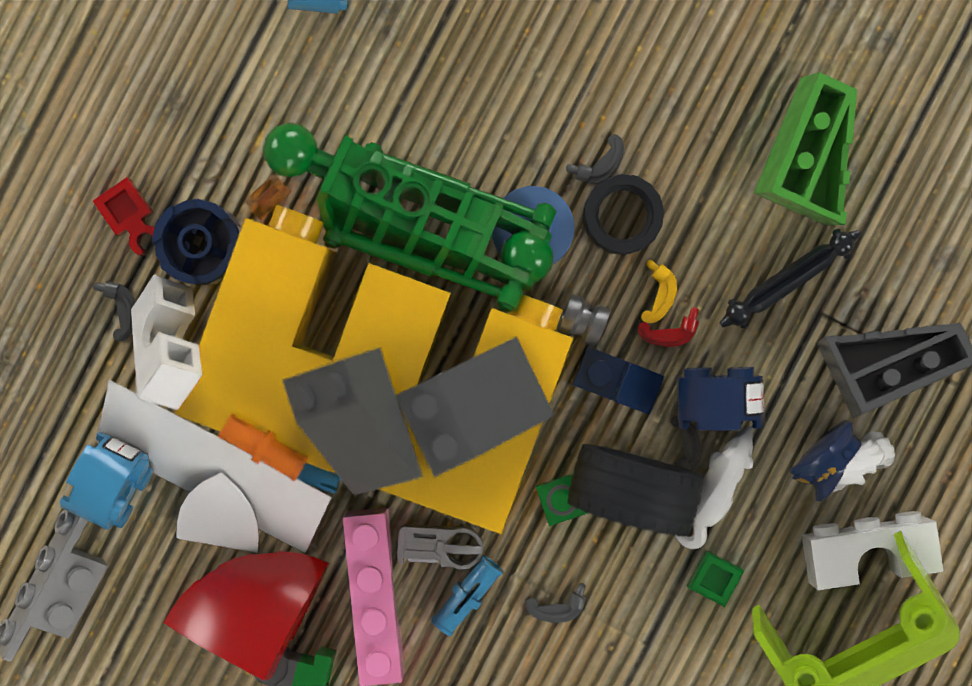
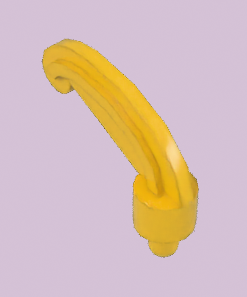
M648 260L646 266L653 271L651 276L660 285L652 311L646 310L642 312L641 319L646 323H655L661 320L673 305L677 293V279L664 264L657 265L653 260Z

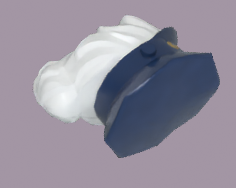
M843 420L810 447L789 472L794 475V480L803 484H812L815 487L816 501L822 502L832 492L842 490L846 485H864L865 479L863 475L866 473L874 474L877 471L876 469L889 467L894 463V447L881 432L871 431L860 441L853 434L852 423Z

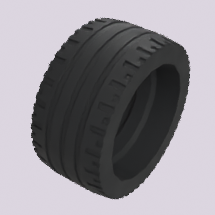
M582 445L570 482L571 486L568 493L569 505L592 515L639 529L673 536L686 537L689 535L697 514V506L701 499L700 494L703 489L704 476L640 455L597 445Z

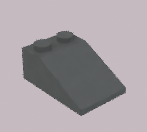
M517 337L396 395L398 403L434 477L480 456L555 416Z
M380 348L282 380L296 423L354 495L423 477Z

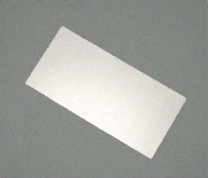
M109 380L98 433L104 432L148 454L149 467L153 468L154 474L188 492H191L202 481L222 472L241 490L251 504L257 519L258 529L306 553L331 499L329 495L298 479L293 482L289 477L261 461L259 464L251 461V455L157 404L138 399L136 393Z

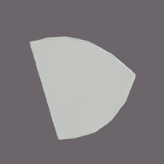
M222 472L202 481L188 494L180 507L176 538L258 553V523L252 506L241 490Z

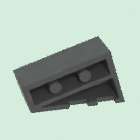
M961 323L906 328L905 330L865 332L864 334L847 336H826L817 343L853 419L972 366V344Z

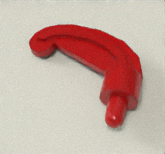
M697 307L691 308L689 316L683 317L680 328L650 330V325L642 322L638 326V332L646 342L662 347L681 346L689 342L696 333L699 321L696 320L699 309Z

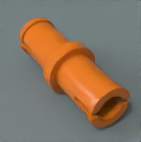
M233 413L218 435V438L224 439L251 455V461L259 464L261 461L289 477L293 482L309 458L274 439L276 434L268 430L265 434L236 417Z

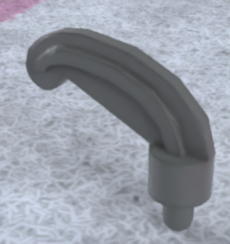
M616 134L609 137L608 143L612 148L593 167L581 163L579 167L569 164L566 166V170L575 174V179L585 183L597 184L605 180L616 170L623 156L624 145L621 137Z
M106 281V284L94 283V290L103 292V297L114 299L116 302L121 329L114 331V339L117 341L127 339L132 334L131 309L135 304L133 295L128 288L115 282Z
M579 583L576 592H571L567 603L538 605L536 598H528L526 601L527 611L533 617L551 623L568 622L577 618L583 610L587 598L583 595L586 585Z

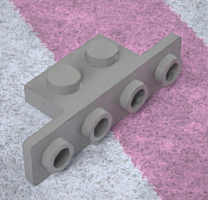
M65 509L58 516L55 524L56 533L50 544L42 547L35 561L36 570L29 583H23L18 590L15 599L16 607L10 618L4 619L0 624V654L3 660L10 662L13 660L30 627L68 639L71 636L108 567L104 559L73 548L88 520Z

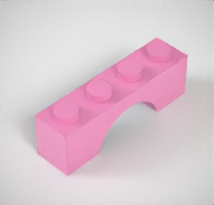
M384 507L347 511L343 516L359 686L401 683L405 668L401 629L398 623L394 595L389 509Z

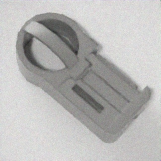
M404 524L400 527L398 533L397 560L400 564L404 563V558H408V562L438 563V560H441V567H453L463 570L476 565L482 557V538L472 527L465 525L448 527ZM464 532L472 535L478 542V546L447 544V541L456 533ZM449 553L476 554V556L468 561H458L450 557Z

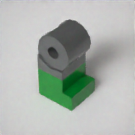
M287 646L272 679L264 681L256 676L254 677L260 683L268 686H329L337 650L321 646L315 656L293 652Z

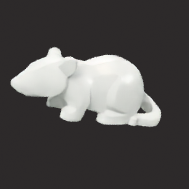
M752 426L743 428L734 438L728 441L722 453L716 451L711 454L709 461L710 469L704 475L703 489L700 494L701 499L697 506L696 517L694 518V535L690 537L675 536L684 547L689 549L701 548L707 539V527L717 524L729 511L733 503L734 491L737 483L743 477L744 470L752 469L753 459L751 458L753 451Z

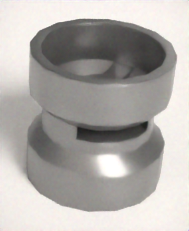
M571 294L556 332L567 336L573 334L578 336L580 334L583 343L596 347L608 321L611 309L601 305L591 309L589 308L590 305L586 304L584 298Z

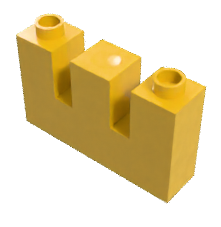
M276 205L268 226L247 218L244 220L199 344L202 376L180 408L175 410L174 414L221 431L233 413L236 417L265 434L268 430L276 434L274 439L301 455L309 457L306 463L337 474L296 423L282 380L380 348L396 395L419 384L452 294L368 263L335 356L304 346L306 334L336 252L317 244L323 228L322 221ZM522 295L516 311H511L507 314L491 308L474 357L517 337L548 403H550L573 338L556 332L562 309ZM401 409L423 477L380 488L379 490L502 534L542 423L480 456L434 477Z

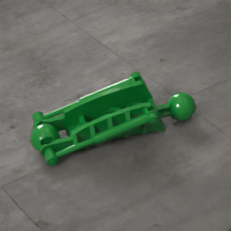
M288 122L276 126L264 140L262 148L264 159L268 166L279 176L293 178L308 172L324 179L316 200L324 229L326 230L323 241L330 248L336 249L344 245L429 277L436 275L498 298L497 305L506 312L516 311L523 291H530L533 283L545 278L552 268L553 251L550 246L552 234L548 230H550L557 212L548 203L537 204L536 209L523 206L472 188L468 182L385 154L381 146L376 143H367L365 147H362L353 142V138L346 135L336 155L333 156L318 149L317 142L312 133L301 124ZM359 182H365L381 189V191L374 194L367 193L361 188ZM403 198L418 204L420 210L415 212L405 210L401 206L399 199ZM514 214H517V215L526 217V218H528V219H531V221H527V220H525V219H523V218H521V217H519V216H516V215H514ZM428 217L451 225L446 238L423 230ZM495 226L513 234L502 245L500 262L483 255ZM352 229H354V230H356V231H358V232H361V233H363V234L354 232V231H352ZM442 264L464 270V273L461 274L442 267ZM477 271L505 285L503 288L472 278V276Z

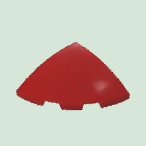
M286 551L256 555L248 554L234 558L219 565L217 569L194 582L172 607L164 624L240 669L264 681L272 679L290 640L294 639L330 563L313 556Z

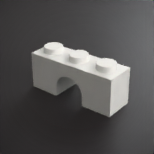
M153 275L131 309L137 398L152 404H159L178 410L202 376L199 345L183 340L186 329L195 317L193 292L191 287Z
M909 511L895 514L896 520L881 523L880 518L870 517L855 520L854 527L839 529L838 524L834 523L816 525L813 527V533L801 534L808 582L817 590L860 584L858 575L860 558L868 550L878 547L884 548L886 551L891 572L901 578L912 577V574L901 558L893 535L900 530L927 574L944 572L936 521L921 516L919 511Z

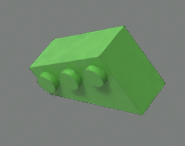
M821 72L800 78L753 194L826 226L846 225L847 212L844 211L846 185H849L850 171H847L849 144H853L857 89Z

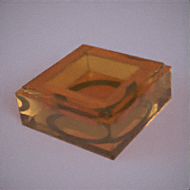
M275 173L246 199V203L251 212L261 221L291 193V190Z

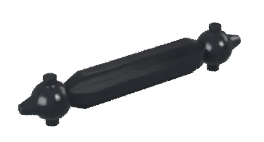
M835 229L832 232L833 236L829 244L815 247L751 290L743 302L736 301V299L729 300L726 315L719 322L722 328L731 325L746 328L749 325L748 321L751 313L763 312L830 267L837 256H843L844 259L850 258L855 242L861 236L860 231L855 230L847 233L840 231V229Z

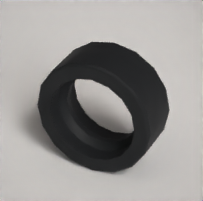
M619 174L606 178L593 188L584 204L583 222L587 235L597 247L611 254L627 255L641 251L656 239L663 226L664 208L660 195L651 183L635 175ZM620 190L631 191L638 195L645 203L648 212L647 223L642 232L626 240L615 239L608 235L601 227L598 218L599 207L604 198Z

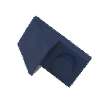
M587 346L572 385L650 415L664 376Z

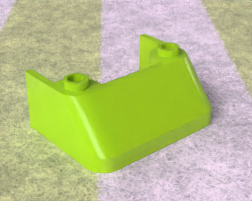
M901 530L893 534L899 553L922 592L908 598L902 604L899 612L900 623L822 662L819 658L810 654H800L792 657L760 604L752 608L753 634L786 686H880L949 652L957 645L960 638L957 622Z

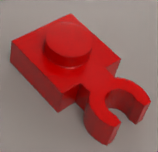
M126 177L94 199L93 203L115 235L122 236L128 231L130 234V248L137 255L144 256L147 253L141 246V238L145 234L153 236L155 227L147 225L145 219L154 214V212L133 181Z

